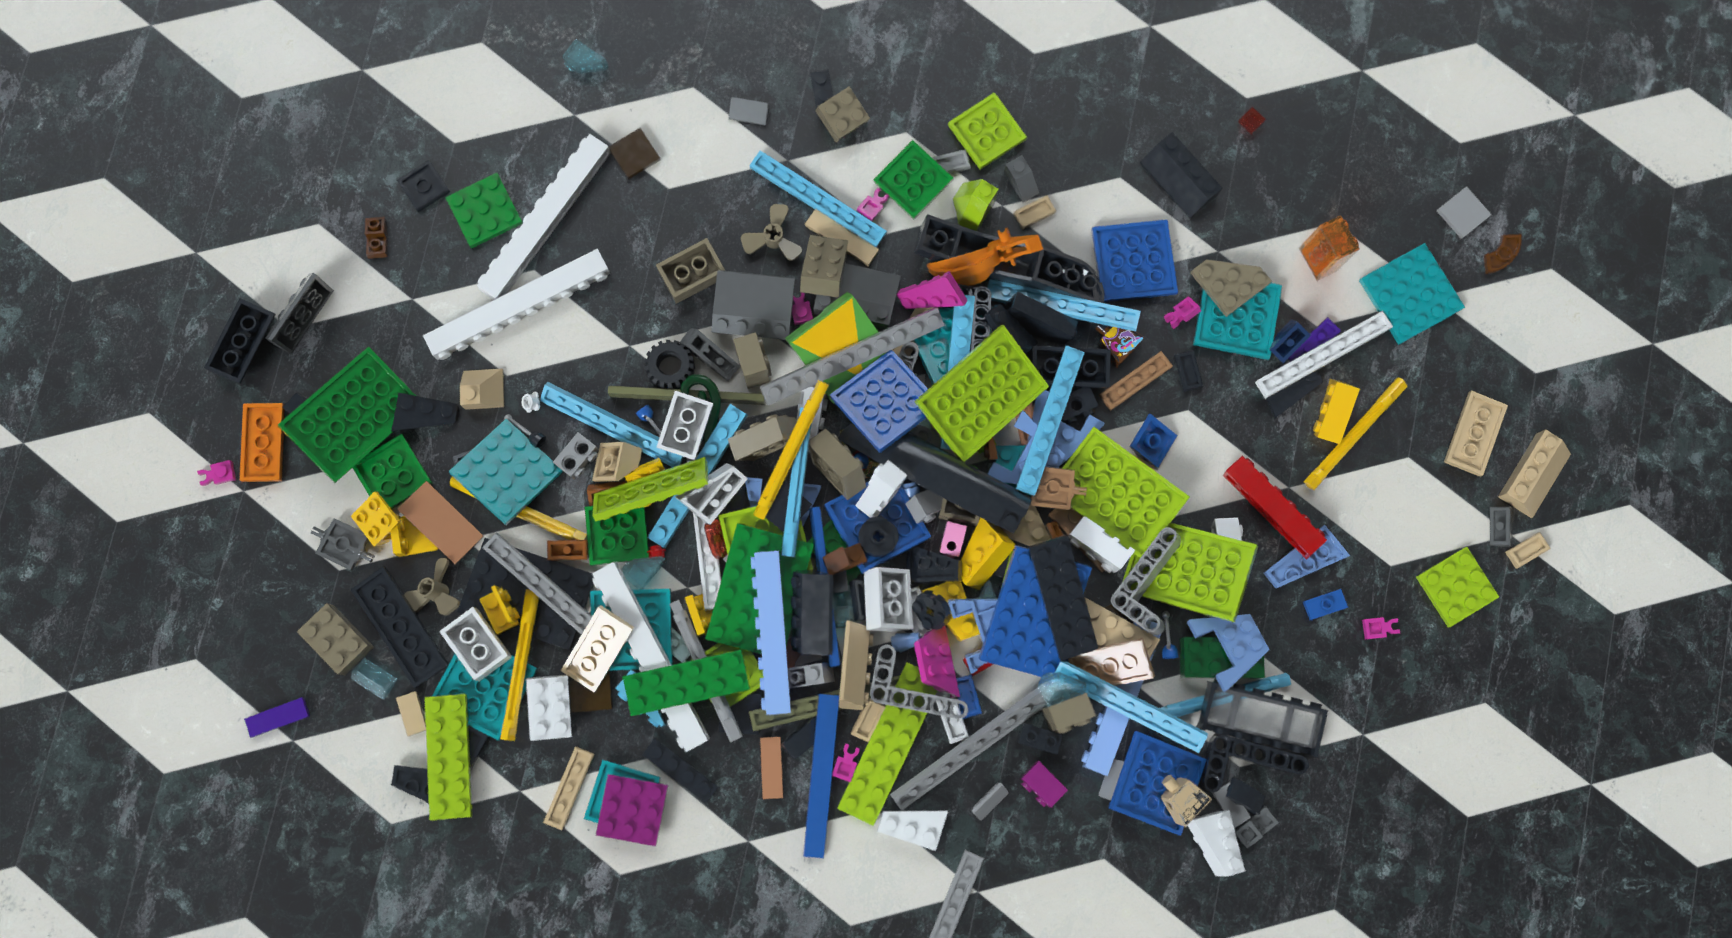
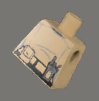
M1168 775L1162 781L1167 790L1161 795V799L1176 824L1186 827L1212 800L1188 779L1180 777L1175 780L1172 775Z

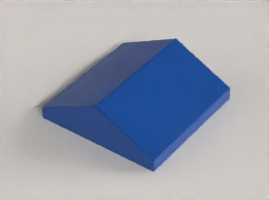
M1149 414L1129 447L1138 457L1158 468L1178 435L1152 414Z

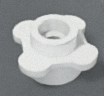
M537 392L525 394L522 398V406L528 413H531L532 410L538 411L540 409L539 394Z

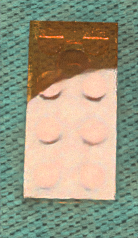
M1339 215L1321 224L1299 247V250L1318 281L1337 272L1360 248L1358 240L1349 231L1347 221Z

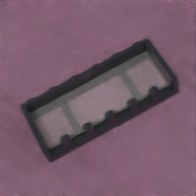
M1214 678V682L1207 681L1197 728L1318 757L1328 710L1323 709L1322 704L1311 701L1310 705L1303 704L1302 699L1291 697V700L1283 699L1284 695L1272 692L1270 696L1264 694L1265 690L1257 688L1249 691L1245 690L1244 685L1236 683L1226 692H1223L1217 679Z

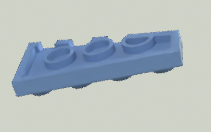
M1323 525L1319 529L1325 534L1327 541L1307 560L1294 548L1263 574L1275 588H1278L1350 555L1326 525Z

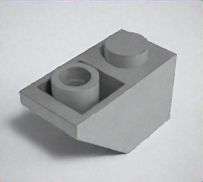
M829 662L787 669L789 689L835 682L833 668H829Z

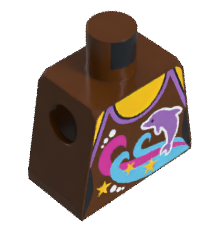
M1099 324L1096 327V330L1103 335L1098 342V346L1101 349L1111 350L1110 361L1116 368L1144 339L1142 335L1135 331L1117 327L1111 328L1103 324Z

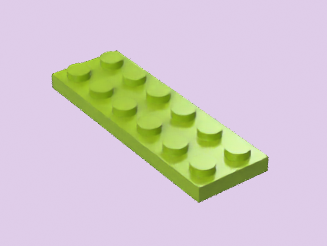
M702 457L595 493L593 503V517L595 521L606 520L611 516L620 513L624 514L632 509L645 507L650 503L663 501L668 497L681 495L686 491L704 487L708 484V463L706 458Z
M467 694L425 697L430 820L472 817Z

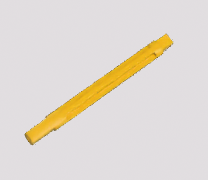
M1397 377L1376 400L1375 404L1341 440V443L1304 480L1307 488L1315 490L1380 415L1406 389L1407 385L1403 379Z
M820 380L817 381L758 501V505L753 513L756 517L764 520L768 510L771 508L820 407V403L829 386L827 383Z
M453 476L451 477V487L474 497ZM527 506L516 516L567 540L587 539L586 533Z
M526 589L517 649L500 738L503 740L515 741L522 690L539 597L530 589Z

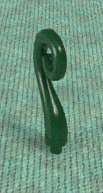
M694 374L684 380L680 392L689 395L690 388L699 384L707 389L711 403H714L703 435L705 445L717 426L721 410V396L718 387L710 378ZM700 390L698 398L706 401L707 395L705 391Z

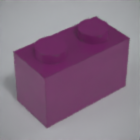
M1036 761L1020 778L1023 781L1021 785L1029 793L1033 791L1038 796L1036 800L1043 807L1047 805L1051 808L1068 791L1039 761Z

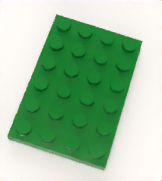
M367 347L277 426L335 484L393 433L391 430L398 393L416 395L370 347Z
M737 523L705 639L762 654V650L757 649V637L761 636L760 629H756L755 617H759V609L754 608V597L758 596L757 589H753L752 577H756V569L751 568V557H755L754 553L779 551L785 643L787 645L792 627L791 598L793 597L791 579L793 571L807 570L814 544L797 540L795 557L781 556L782 535Z

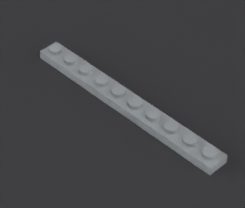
M934 307L759 386L766 404L769 406L815 385L818 380L824 381L943 327L944 323L937 307Z
M1048 679L890 795L901 811L1063 694L1056 680Z

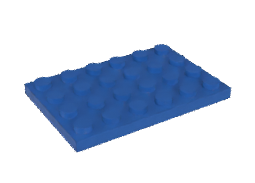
M1015 545L979 659L1051 680L1060 660L1029 549ZM1075 562L1084 593L1092 568Z

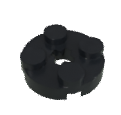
M872 517L860 528L858 542L865 554L873 557H883L894 550L898 542V531L888 519ZM876 532H879V535L883 536V539H881L880 542H877L876 539H873V536H875Z
M931 590L924 591L918 595L915 602L912 603V609L926 630H938L949 623L950 607L940 594L936 596L932 593L934 591Z

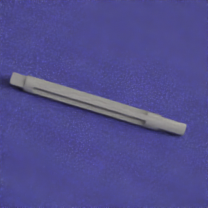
M677 600L670 603L674 613L673 618L692 659L696 660L707 657L686 610H683L680 601ZM725 696L710 698L729 741L732 742L743 737Z

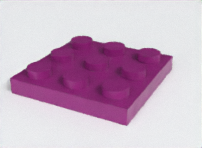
M608 774L596 836L656 847L668 785Z

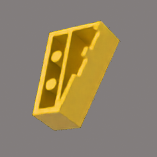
M1334 379L1329 380L1325 398L1320 408L1319 419L1315 422L1313 428L1316 437L1337 444L1341 443L1360 390L1359 388Z
M980 518L961 559L963 583L978 590L981 589L1015 547L1014 542L1000 526H996L983 518Z
M961 581L945 582L922 591H934L932 592L936 596L940 594L946 601L949 599H967ZM972 613L953 619L952 614L948 615L949 623L946 626L959 642L980 634Z

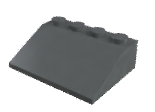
M845 263L839 297L849 292L854 296L875 328L888 329L901 276ZM817 295L813 308L814 314H821L838 297Z
M718 270L712 316V332L743 336L756 332L757 337L786 340L785 338L791 334L795 278Z
M315 273L308 274L301 281L298 291L290 297L289 304L285 310L279 313L275 325L271 326L267 331L265 339L292 354L334 290Z

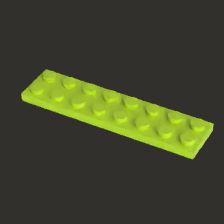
M906 662L895 687L936 695L937 690L933 686L922 683L919 668ZM896 692L893 700L896 703H902L905 700V695L902 692ZM916 696L913 699V704L916 707H922L925 703L922 696ZM886 705L837 809L874 826L924 721L926 712Z

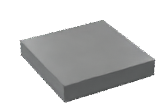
M1467 186L1436 210L1461 239L1491 216V213Z

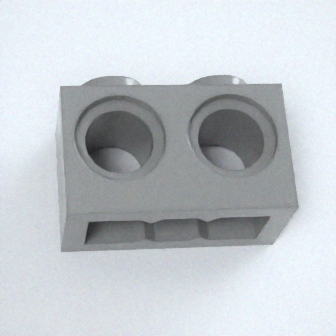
M578 432L553 463L572 479L579 478L584 473V467L587 463L593 462L598 456L597 451L599 449ZM587 445L588 451L585 454H580V447ZM569 461H576V465L574 468L567 469V463Z

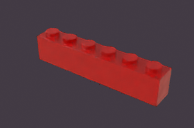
M1242 455L1224 472L1223 476L1306 560L1327 541L1325 534L1319 528H1315L1311 524V520L1305 514H1301L1297 510V506L1291 500H1287L1283 496L1282 491L1277 486H1273L1269 482L1268 477L1263 472H1259L1249 458H1245Z

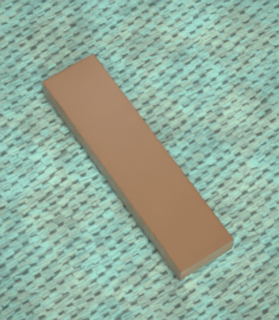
M1161 351L1099 396L1111 411L1171 369L1173 365Z

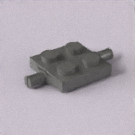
M333 518L330 526L325 531L316 526L312 528L315 531L311 530V534L321 538L320 545L315 554L353 571L360 558L372 562L373 559L367 556L375 558L374 554L365 551L368 542L365 534Z

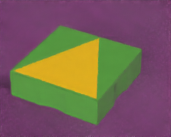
M846 292L827 306L821 314L804 323L785 339L799 359L805 365H808L879 332L854 296ZM886 353L824 380L823 382L829 385L825 393L827 398L834 404V401L830 398L831 393Z

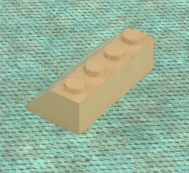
M1546 429L1537 433L1498 497L1525 515L1533 518L1571 455L1563 440Z
M846 621L839 708L863 710V705H868V693L865 692V685H869L870 673H866L867 665H871L872 653H868V646H873V634H870V630H866V626L852 621Z

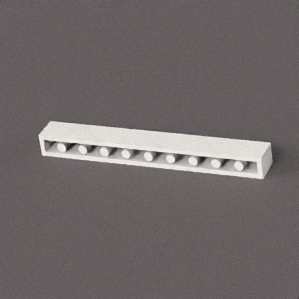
M591 134L580 142V148L576 153L571 154L565 168L559 170L557 179L554 183L548 185L545 195L536 201L535 208L525 216L522 226L513 232L512 239L502 247L499 257L490 263V269L479 278L477 287L481 292L493 300L508 293L611 152L608 145Z
M596 249L423 335L432 355L437 360H444L450 357L451 353L457 350L462 351L469 344L480 342L487 335L498 333L503 330V327L509 324L514 325L520 322L521 318L527 315L532 316L539 309L550 307L556 303L555 301L561 298L566 299L572 296L573 292L579 289L584 290L591 283L606 279L610 272L600 252Z
M617 561L592 573L594 585L597 589L600 588L603 593L602 600L607 607L610 606L615 615L634 626L627 641L631 646L630 653L635 660L638 659L641 665L639 667L640 672L670 666L671 663ZM692 703L661 709L662 713L666 712L669 718L667 723L670 729L676 731L678 735L676 739L681 749L685 748L687 752L709 740L710 737Z

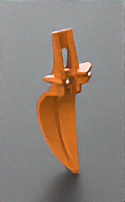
M1005 228L1004 232L997 231L1000 239L989 242L987 247L946 260L928 263L927 268L933 276L939 275L940 277L950 271L957 284L971 286L985 281L1000 262L1011 261V264L1015 266L1016 257L1043 250L1039 235L1011 237L1009 229ZM1023 243L1026 245V247L1013 248V246Z

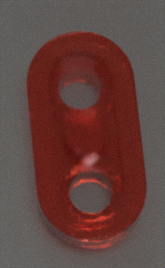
M715 519L711 524L705 523L704 530L713 557L716 559L726 557L728 553L720 522Z

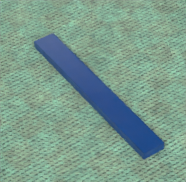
M812 507L809 510L816 569L817 571L828 573L822 557L826 556L821 510L819 507ZM834 611L832 655H828L829 668L840 665Z
M818 695L803 857L824 858L839 695Z

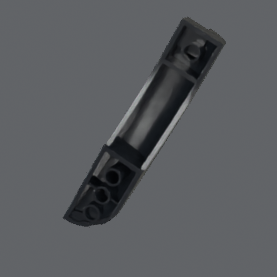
M927 214L917 236L918 240L914 254L928 258L930 263L985 248L989 242L1000 238ZM1023 243L1013 246V248L1026 247V245ZM1043 246V250L1016 257L1015 266L1011 264V261L1000 262L985 280L989 282L991 279L1104 303L1102 282H1099L1095 275L1096 271L1089 264L1081 259Z
M853 423L847 426L838 437L840 441L880 464L885 465L889 460L907 475V479L1013 534L1022 518L1025 517L1031 504V496L963 462L911 432H907L881 453L876 450Z

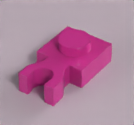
M877 188L873 198L868 195L859 205L856 212L873 221L883 210V205L881 204L886 203L889 195L886 194L882 198L879 197L881 189Z
M800 292L801 296L799 298L793 296V302L795 303L792 309L794 325L803 324L813 319L809 301L804 302L805 293Z
M1188 296L1174 306V312L1166 314L1164 319L1167 323L1170 322L1171 327L1174 329L1182 320L1187 322L1201 312V309Z
M230 460L210 465L211 470L197 471L200 476L206 474V479L199 481L201 486L209 485L212 481H214V484L219 485L236 480L233 462Z
M1384 617L1362 620L1365 640L1387 637L1386 632L1399 634L1400 629L1393 630L1391 628V624L1397 623L1398 618L1390 619L1387 622L1384 621Z
M845 744L844 758L838 756L832 776L851 782L857 765L856 762H853V758L858 755L860 749L856 748L853 754H849L847 751L849 745Z

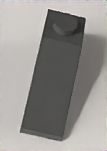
M690 328L679 342L680 344L683 343L690 350L691 354L727 381L730 380L740 367L739 364L698 329Z

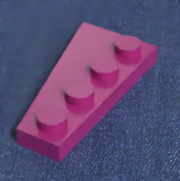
M950 271L941 277L939 275L935 276L930 281H922L919 285L914 284L900 289L897 293V297L905 309L964 306L968 301Z

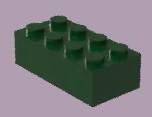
M1183 637L1179 639L1180 678L1216 679L1215 676L1233 667L1218 637ZM1264 656L1240 679L1265 678Z

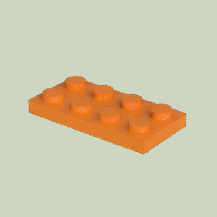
M243 404L240 460L241 482L282 481L284 432L277 425L284 420L285 409L283 406L285 404Z

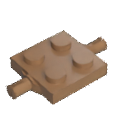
M1045 467L1035 496L1031 495L1032 501L1030 505L1070 510L1074 494L1086 496L1085 491H1087V487L1075 486V470Z

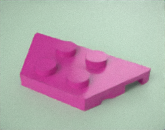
M946 626L938 630L932 629L914 642L921 681L928 686H933L939 692L945 691L949 693L951 698L960 697Z

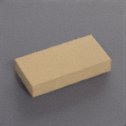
M1048 195L1014 211L1013 214L1023 230L1055 214L1056 210Z
M1538 532L1505 553L1514 567L1519 568L1551 548L1542 534Z
M415 691L397 697L407 736L426 731V720L418 693Z
M868 697V705H864L851 734L869 742L886 705L876 703Z

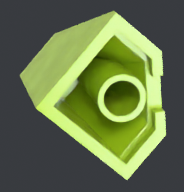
M983 179L962 183L953 197L958 224L977 231L995 204L999 189Z

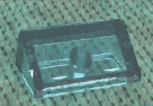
M365 658L351 674L353 681L383 700L397 681V678Z

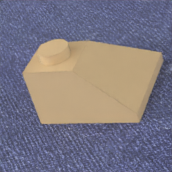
M503 369L464 371L460 383V405L464 409L504 407Z
M625 442L600 443L592 481L621 480L638 468L642 448Z

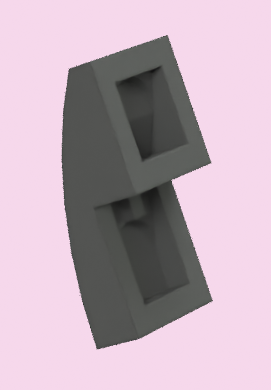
M1264 806L1261 809L1260 815L1254 814L1251 816L1250 819L1245 821L1235 831V834L1248 849L1279 822L1270 810Z

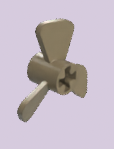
M774 204L770 207L771 224L765 227L764 233H744L741 236V242L747 254L754 253L766 244L772 249L780 248L785 257L790 261L795 260L801 255L802 248L799 245L783 238L781 225L789 211L787 205ZM773 232V233H775V234H779V236H778V235H775V236H774V239H775V240H771V239H770V238H771L770 233Z
M439 558L437 560L434 579L424 578L419 583L418 590L405 593L404 596L415 613L420 611L430 600L436 603L438 611L442 615H449L460 606V600L449 596L448 586L441 583L449 565L448 559Z

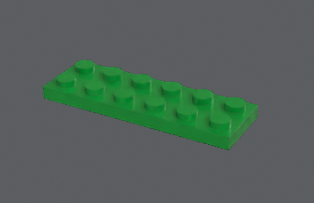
M742 649L622 676L631 716L750 690Z

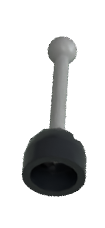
M505 415L504 420L507 419L529 435V442L535 448H540L546 440L544 434L541 432L531 433L513 420L511 415Z

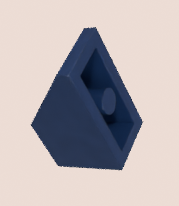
M1291 319L1277 333L1269 350L1284 363L1311 335L1297 321Z

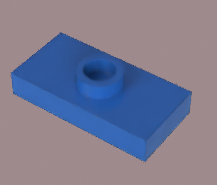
M1341 589L1303 601L1309 620L1348 608Z
M972 675L956 678L960 697H957V699L965 702L968 707V713L964 718L982 714ZM959 704L962 714L964 712V706L962 704Z

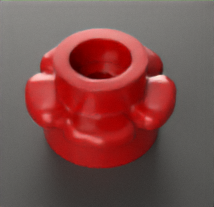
M661 545L651 546L650 550L647 551L649 553V560L665 558L664 552H666V549H662Z

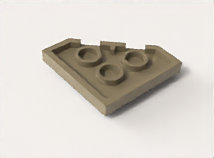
M1205 260L1190 272L1226 317L1272 283V280L1261 267Z

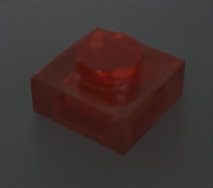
M1251 107L1239 119L1238 123L1252 135L1266 119Z

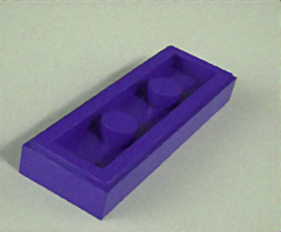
M1327 317L1310 333L1311 336L1288 359L1290 361L1297 359L1333 339L1341 330Z
M302 697L247 717L244 720L249 736L253 738L310 717L305 699Z

